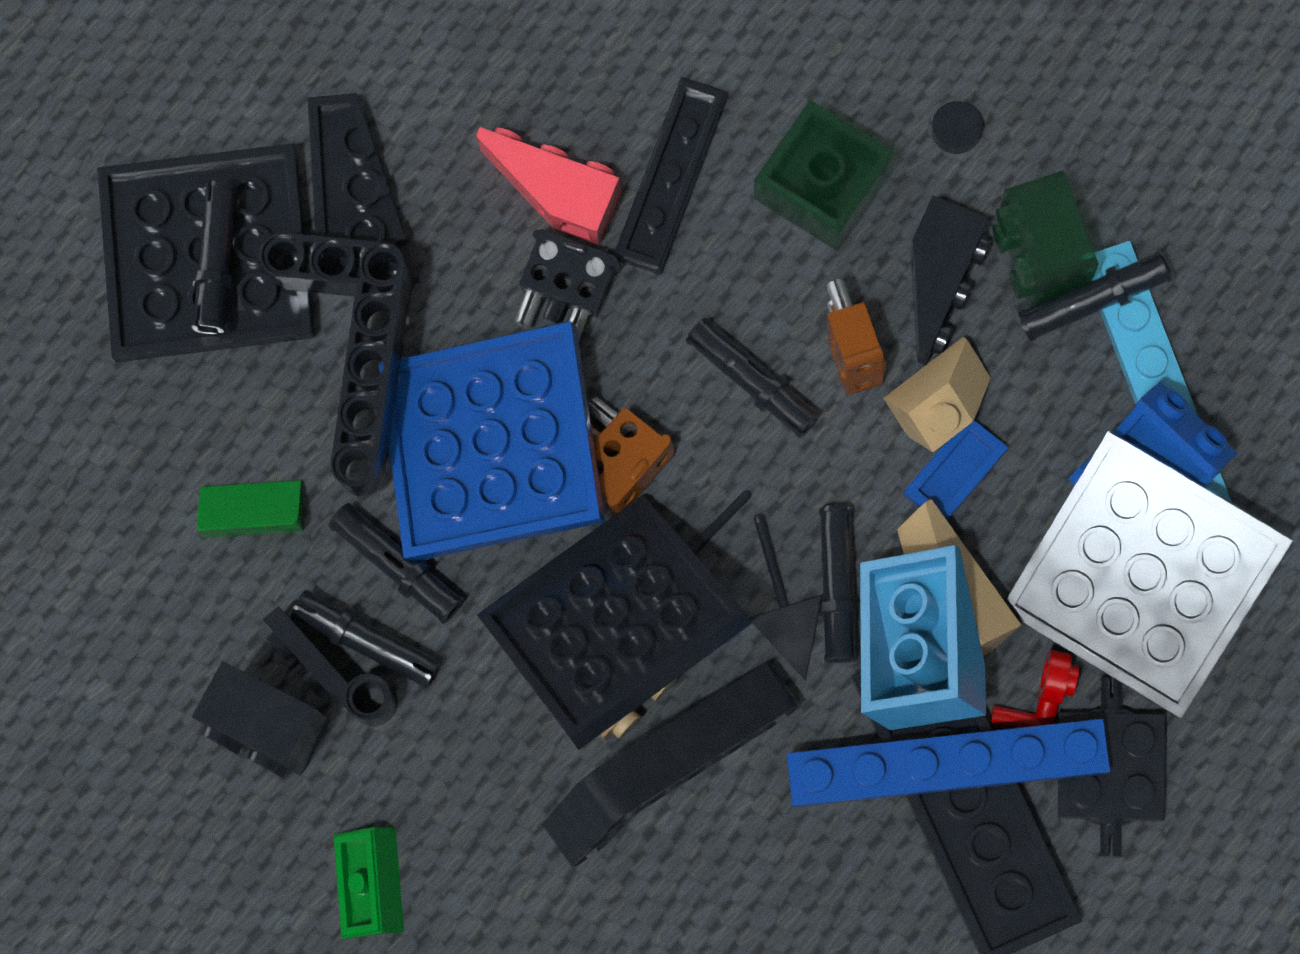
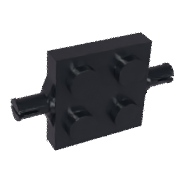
M1110 677L1100 678L1101 709L1088 713L1059 712L1058 724L1103 719L1110 772L1101 775L1058 779V819H1079L1100 825L1099 857H1109V837L1111 836L1112 858H1121V826L1137 821H1165V715L1135 714L1122 709V682L1113 677V698H1110Z

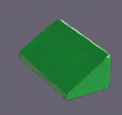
M301 480L200 488L197 532L203 538L304 531Z
M373 827L333 834L341 939L403 933L404 922L396 829Z

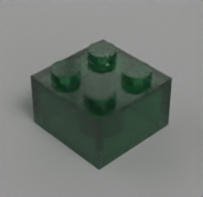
M809 100L754 179V199L838 252L892 173L895 152L817 103Z
M1062 170L1005 189L1000 208L996 209L997 223L992 225V232L999 252H1008L1014 269L1009 270V278L1017 299L1026 298L1027 304L1031 308L1092 281L1099 263L1064 171Z

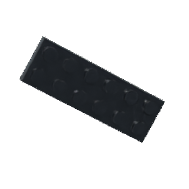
M860 671L851 675V680L861 699ZM986 716L889 730L869 718L880 743L992 731ZM1018 784L905 796L978 954H1012L1082 922Z

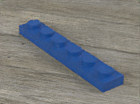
M1103 719L786 753L793 808L1101 775L1110 772Z

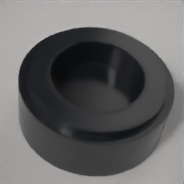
M960 101L946 103L937 110L933 117L931 127L933 140L945 152L951 154L965 153L978 143L982 131V120L978 111L968 103Z

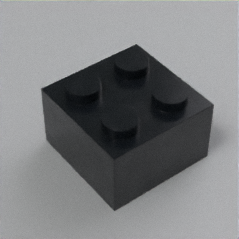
M221 661L191 716L204 725L200 735L239 755L242 747L249 749L250 752L247 759L281 778L285 777L288 770L300 776L302 775L330 723V720L314 707L224 661Z

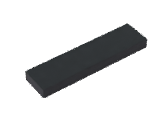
M680 77L614 252L618 261L658 275L662 274L727 99L726 91Z

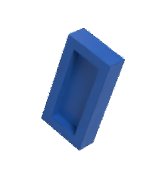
M974 420L940 448L904 490L903 496L918 508L926 501L932 499L948 521L1004 456L1008 447Z

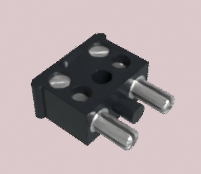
M542 229L535 230L533 232L535 243L518 284L521 290L525 292L515 322L520 326L523 324L524 327H531L543 298L549 301L543 318L553 323L559 324L565 307L572 309L567 322L571 321L574 325L576 324L579 341L588 316L597 318L614 274H618L621 271L620 264L615 255ZM541 271L548 272L545 279L541 281L535 280L537 273ZM562 280H571L568 288H558V284ZM584 289H595L592 296L588 298L581 296Z

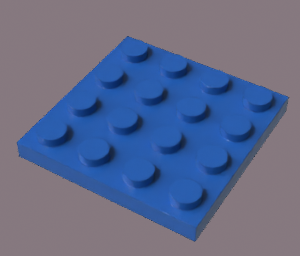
M571 321L401 359L389 449L404 559L419 561L605 522L577 327ZM384 363L379 364L380 373L383 370Z

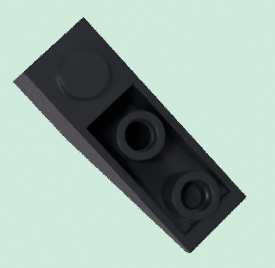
M933 195L914 235L910 251L917 362L927 365L932 352L939 355L943 352L953 327L945 324L952 307L961 311L973 283L965 280L971 263L981 266L992 241L991 237L984 235L989 218Z

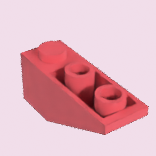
M481 127L479 128L476 137L480 151L553 229L600 246L621 195L619 177L614 176L615 172L612 169L593 161H588L586 165L568 159L569 156L564 151L551 145L543 144L539 149L525 144L519 135L507 129L495 128V131L492 132Z

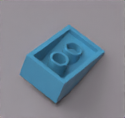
M952 545L860 563L861 713L889 730L986 716L985 662L960 548Z

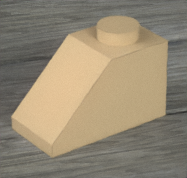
M962 337L883 399L908 437L934 452L974 421L991 377L968 340Z

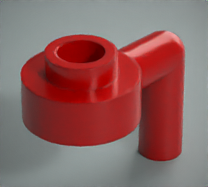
M1049 649L1043 665L1035 714L993 705L989 725L1003 729H1015L1054 724L1058 706L1062 703L1064 695L1073 697L1077 686L1079 666L1071 665V654Z

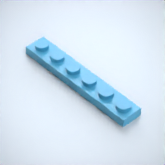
M1127 241L1082 256L1081 264L1088 282L1106 275V269L1114 265L1120 269L1138 260L1131 242ZM1147 290L1131 297L1132 303L1123 307L1117 303L1101 310L1102 319L1135 404L1154 386L1162 382L1168 389L1179 393L1187 401L1189 408L1198 416L1150 291ZM1219 473L1207 488L1231 501L1221 473Z

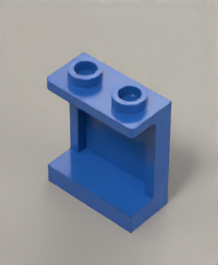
M1159 382L1135 404L1136 407L1114 431L1117 435L1205 487L1238 454L1228 445L1227 439L1218 429L1207 425L1189 408L1187 401L1179 393L1168 389L1162 382ZM1093 455L1079 466L1068 479L1074 485L1078 482Z

